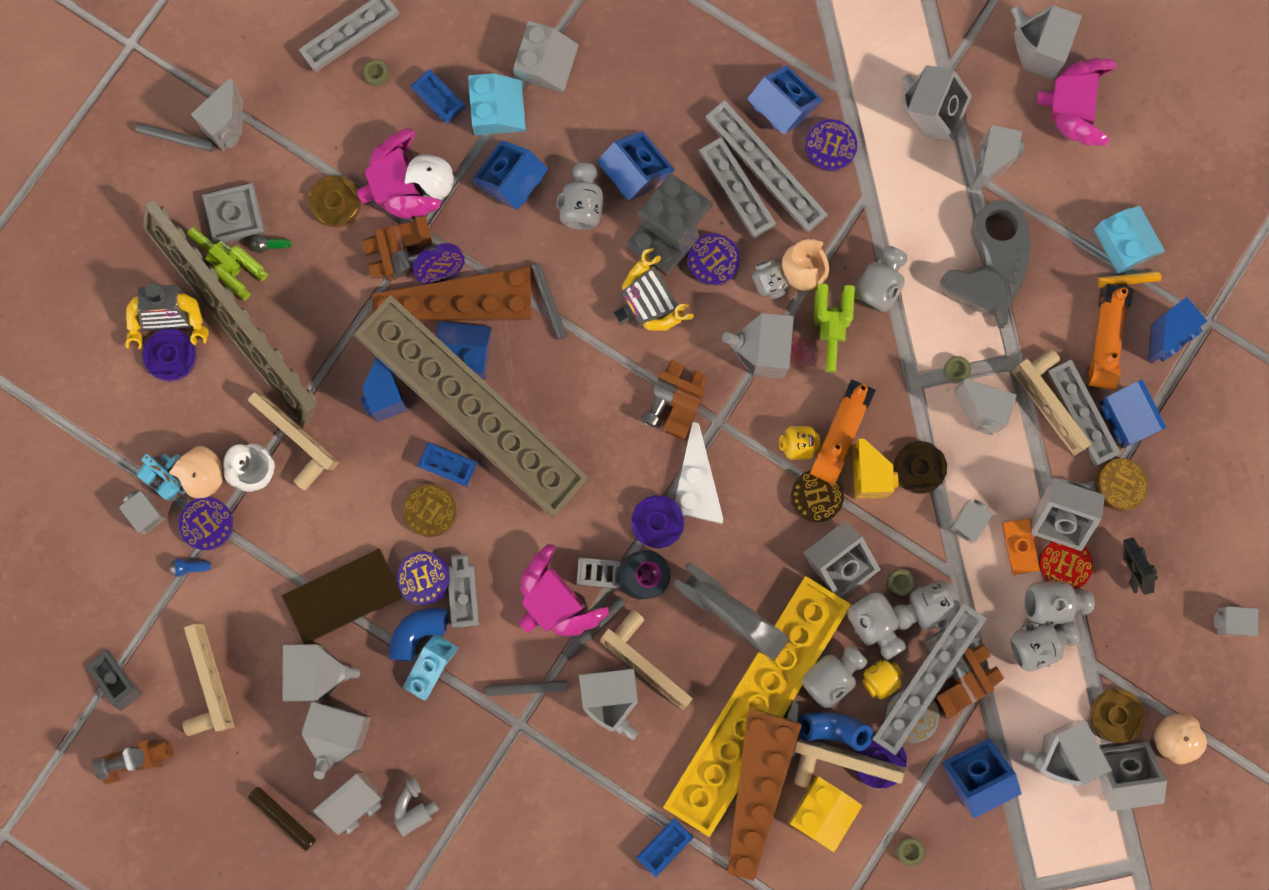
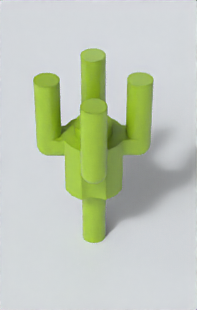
M194 227L187 232V235L208 252L205 261L213 267L219 281L243 301L247 300L251 293L234 277L243 267L261 282L267 278L268 273L263 270V266L239 246L235 245L231 248L223 241L213 244Z
M818 284V288L815 290L814 324L820 327L819 340L827 342L826 372H836L837 343L846 341V328L850 326V322L853 320L855 286L852 285L844 286V291L841 292V309L827 308L828 284Z

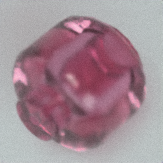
M802 339L792 346L790 358L799 367L804 368L808 364L812 366L817 362L818 358L816 356L819 351L812 342Z

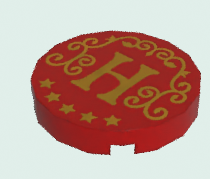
M1052 541L1044 547L1039 556L1038 563L1044 581H1063L1070 584L1075 590L1086 584L1092 575L1093 560L1086 546L1082 551Z

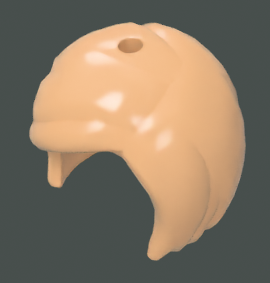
M807 238L796 242L785 252L782 258V269L788 283L792 287L800 291H811L816 289L818 284H823L827 279L829 264L821 248L823 246L822 241Z
M204 446L194 447L188 453H185L177 460L169 474L176 476L180 480L182 487L189 496L197 499L206 498L214 494L220 488L224 478L221 459L212 450Z
M1171 714L1159 723L1154 732V740L1159 753L1177 765H1185L1197 760L1204 753L1207 746V739L1200 729L1199 722L1190 715ZM1185 736L1188 737V741H1184Z

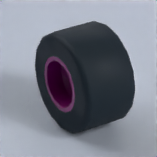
M651 550L634 552L626 556L620 563L618 582L622 590L629 597L637 600L655 598L661 595L668 587L670 568L667 561L659 553Z

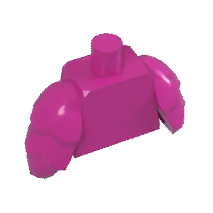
M1097 57L1087 61H1076L1065 68L1060 77L1056 78L1054 91H1038L1037 105L1052 107L1051 120L1055 121L1058 130L1067 139L1078 141L1086 146H1106L1110 141L1109 137L1093 126L1098 80L1103 75L1116 69L1118 65L1113 59H1100Z
M406 128L400 130L397 133L391 134L385 142L378 144L370 157V167L365 170L369 184L357 189L358 196L363 204L375 199L376 203L388 213L403 219H410L413 216H426L428 213L439 209L441 205V200L424 197L418 183L405 184L407 167L410 163L406 152L409 150L410 144L416 135L413 129Z
M548 543L540 552L533 555L529 566L523 571L520 585L521 594L524 597L522 605L527 609L528 613L518 622L527 633H530L536 626L540 625L545 631L552 630L555 634L561 636L581 635L585 630L597 627L599 622L609 615L608 607H603L576 615L584 610L586 606L554 568L547 570L556 547Z

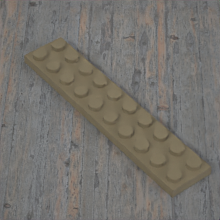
M154 200L145 204L143 229L302 429L312 422L317 406L314 394L309 389H304L300 384L298 374L293 369H288L284 364L283 356L276 348L272 349L267 342V337L263 330L253 325L247 310L237 305L231 290L221 285L215 270L205 265L199 250L194 246L191 247L186 241L187 238L183 230L179 226L175 227L170 221V215L163 206L159 207Z
M392 295L353 334L358 341L552 518L559 513L589 478Z

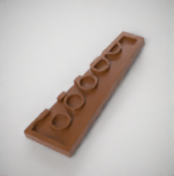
M524 267L372 294V314L392 295L419 321L531 320V268Z
M750 707L748 708L728 873L754 881L801 723Z

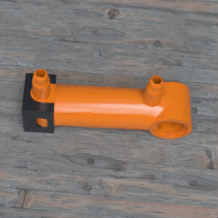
M1106 284L1100 290L1098 328L1093 360L1087 375V385L1110 390H1115L1118 386L1121 372L1119 360L1127 309L1131 306L1133 288Z
M851 379L811 468L810 475L833 485L836 483L858 428L874 396L875 389Z

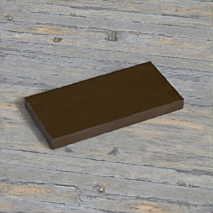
M380 548L281 595L305 645L403 598Z

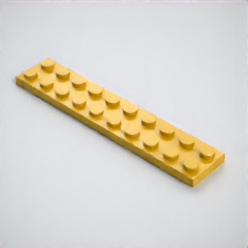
M807 576L803 578L774 625L787 635L790 641L775 661L770 660L758 651L664 804V809L708 837L711 836L738 791L748 708H754L780 717L784 716L803 685V676L819 659L850 608V603Z

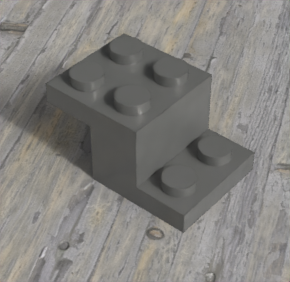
M670 173L637 212L642 225L625 244L627 249L642 259V253L645 250L654 248L650 252L651 260H654L659 255L661 260L651 266H654L656 270L667 277L700 238L696 225L713 206L712 201Z

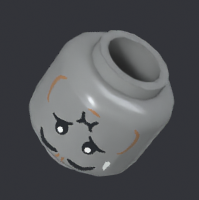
M771 258L755 265L756 269L752 273V278L758 293L761 296H770L771 299L784 295V289L790 284L783 273L782 262Z

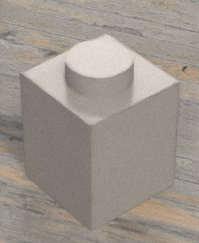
M142 491L130 493L123 499L124 504L119 507L136 531L142 535H146L166 519L151 498Z
M969 500L963 505L949 530L972 544L977 541L993 514L987 511L989 507L981 501L974 500L973 502Z
M1228 606L1218 608V612L1214 616V626L1217 628V635L1258 636L1259 609Z

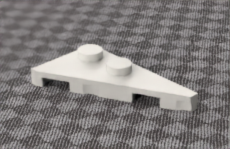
M692 422L675 501L682 508L684 516L722 524L723 515L699 423Z

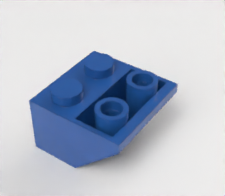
M1185 297L1151 324L1148 357L1151 363L1158 359L1164 362L1203 332L1200 327L1207 320L1188 297Z

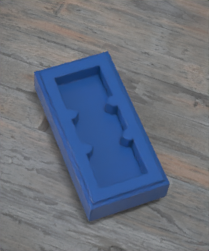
M430 69L411 85V89L446 125L466 108L465 104Z
M428 442L419 461L418 468L468 487L478 463Z
M673 818L643 849L636 859L657 877L694 837Z

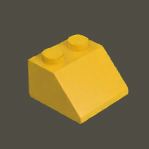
M858 439L852 446L855 499L887 498L894 492V488H898V473L893 472V464L868 441Z
M815 776L787 823L832 852H835L862 805L824 779Z

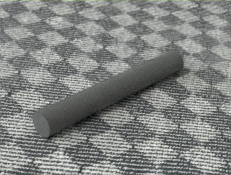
M140 122L136 126L137 133L212 152L214 149V142Z
M534 264L530 268L557 340L567 337L541 264Z
M618 596L608 606L609 615L600 621L597 627L585 630L562 654L570 661L626 604L624 600Z
M567 680L486 686V697L567 691Z

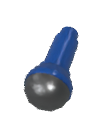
M176 558L169 564V572L176 577L183 576L189 572H206L211 570V562L206 561L186 562Z

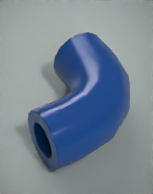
M422 609L406 616L393 632L388 659L415 662L416 647L421 638L427 635L445 636L448 624L447 609Z
M814 712L802 714L797 722L801 723L799 736L804 741L835 740L857 751H862L870 745L873 739L871 727L847 715L831 712Z

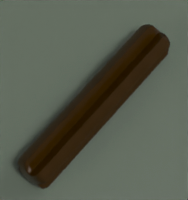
M257 787L249 794V801L300 848L307 851L313 846L316 841L315 837L262 788Z

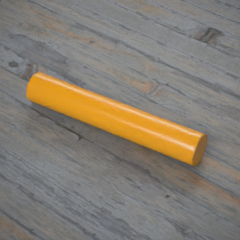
M1154 271L1099 277L1098 286L1103 288L1106 284L1121 286L1161 281V272Z

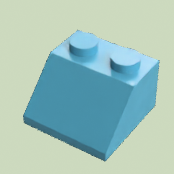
M498 74L468 76L474 136L526 131L521 80Z
M1140 206L1123 210L1101 221L1093 229L1118 275L1165 251Z

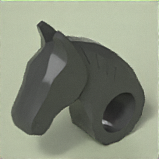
M997 200L986 204L977 214L972 224L971 236L982 259L983 267L966 272L949 269L942 277L940 287L946 295L966 304L974 310L995 316L998 328H1004L1008 323V307L1019 292L1026 276L1031 240L1024 212L1012 202ZM991 217L1006 219L1012 227V238L1006 241L993 239L987 233L985 221Z
M692 563L685 565L691 574L690 578L686 583L678 579L674 581V586L682 592V595L707 613L717 615L741 639L770 660L775 661L790 641V638L751 608L729 595L727 589Z

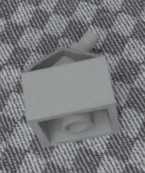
M1020 5L1011 9V12L1016 20L1014 23L1016 26L1014 32L1015 43L1024 70L1054 80L1067 60L1082 15L1052 5L1029 18V16H1025Z
M926 65L915 80H913L910 74L903 76L902 81L905 86L903 106L925 136L953 141L972 97V94L954 69Z
M761 313L739 333L725 332L722 340L730 344L753 376L784 379L790 366L794 316Z
M1053 478L1034 511L1031 534L1082 551L1102 519L1105 495L1096 492L1094 481L1084 484Z
M283 645V701H325L343 681L357 679L360 676L358 668H349L347 665H343L323 646Z
M634 669L579 675L584 711L602 727L610 731H616L619 734L622 732L633 741L639 734V731L629 724L630 721L626 717L638 703Z
M311 702L302 736L316 759L315 764L317 767L313 773L315 778L323 779L326 771L330 770L331 767L362 750L371 717L323 703Z
M1086 720L1071 721L1045 734L1042 751L1036 754L1024 750L1021 758L1023 761L1034 764V767L1038 768L1040 773L1047 778L1064 784L1083 786L1112 771Z

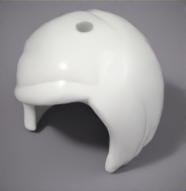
M421 154L409 163L405 184L418 183L424 197L442 200L451 192L454 176L451 166L444 159L435 155Z
M253 443L248 445L237 444L230 447L224 456V478L231 486L246 492L260 490L269 484L274 474V460L269 455L268 450L261 445Z

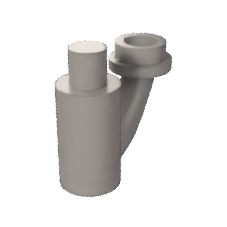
M414 777L410 780H405L407 786L404 788L395 807L394 822L403 837L432 820L431 815L440 810L436 802L432 801L427 805L421 803L410 811H406L411 796L413 795L416 798L422 792L420 785Z

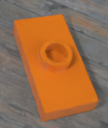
M1029 518L1001 523L1012 576L1040 571Z

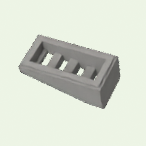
M579 558L577 586L622 589L618 583V570L621 562ZM586 565L592 566L591 580H585ZM597 566H602L601 581H596ZM608 567H613L612 582H607Z

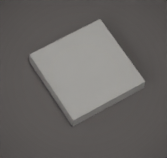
M253 182L202 195L213 244H217L220 241L227 244L266 234Z

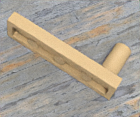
M1050 349L1032 363L1027 358L1015 367L1011 373L1075 456L1089 447L1091 442L1041 377L1042 374L1060 362L1059 355Z
M254 392L250 396L248 401L313 457L293 480L298 487L306 491L324 469L334 470L338 466L340 461L265 395Z
M632 610L614 632L608 629L599 642L683 711L693 698L626 643L644 622V618Z
M204 624L184 627L209 712L183 721L184 732L187 736H191L212 728L215 729V732L234 728L235 725Z
M800 738L795 752L800 753L801 756L794 783L802 787H810L817 759L900 784L903 782L907 768L815 740L804 741Z

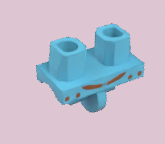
M166 453L163 454L160 459L166 464L165 467L148 454L141 459L144 465L137 473V476L148 485L158 475L161 476L165 481L156 490L161 497L169 501L178 492L185 493L180 480L174 475L169 474L173 465L182 456L177 454L171 458Z

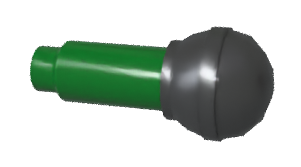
M257 235L251 239L250 247L255 253L261 254L268 251V249H286L291 247V239H267Z

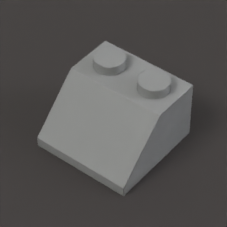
M528 21L513 67L514 78L522 82L564 93L579 44L554 28Z
M229 78L191 113L201 130L223 152L238 143L239 137L242 135L243 98L234 82Z
M995 125L990 126L981 140L972 190H979L1007 172L1012 164H1016L1018 156H1022L1025 141L1021 140L1022 131Z
M966 378L954 391L971 425L978 427L979 432L993 435L1008 425L1016 394Z
M846 521L842 522L803 552L813 571L827 589L842 599L881 570L862 535Z
M1149 741L1101 748L1112 770L1100 777L1102 792L1110 811L1165 803L1167 780Z
M359 773L313 811L337 835L343 832L349 835L361 825L358 820L362 816L367 814L370 817L382 807L379 802L384 797L365 773Z

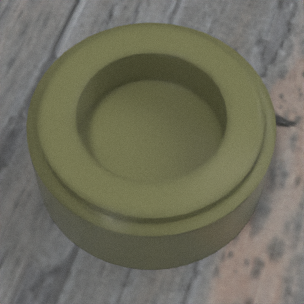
M370 60L363 68L366 82L373 87L383 86L389 80L390 72L388 66L382 60Z
M954 356L945 363L943 368L944 376L951 383H961L970 376L971 365L964 357Z
M904 569L893 571L887 578V588L895 596L909 594L915 585L913 575Z
M908 837L898 843L896 855L903 864L914 866L923 860L925 850L919 840Z

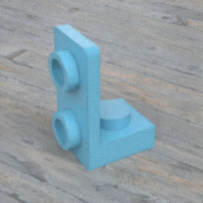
M434 635L424 646L403 688L426 701L443 669L453 658L459 647L441 636Z

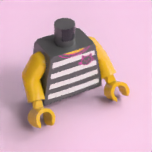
M654 248L647 249L642 253V259L630 270L622 285L621 299L625 305L613 311V315L619 325L633 319L639 329L667 331L681 323L682 320H691L694 317V314L684 315V309L690 305H677L654 266L650 268V265L656 264L661 260L660 255L651 260L650 252Z
M151 283L147 287H140L138 289V296L133 297L126 308L127 329L130 330L126 336L125 345L127 349H129L130 341L132 340L137 341L139 349H141L143 336L138 331L140 328L141 331L193 326L194 330L190 338L192 344H197L198 336H201L204 344H206L209 331L206 327L201 326L203 319L198 302L193 297L183 293L177 285L160 286L157 283Z

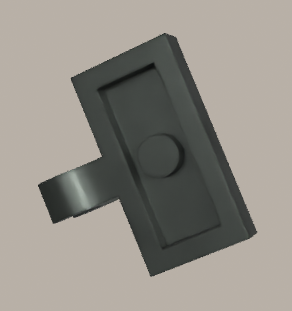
M1134 537L1124 539L1123 560L1131 572V579L1129 580L1131 589L1134 593H1138V587H1140L1144 595L1154 593L1155 581L1158 579L1155 566L1149 564L1144 548L1139 547Z

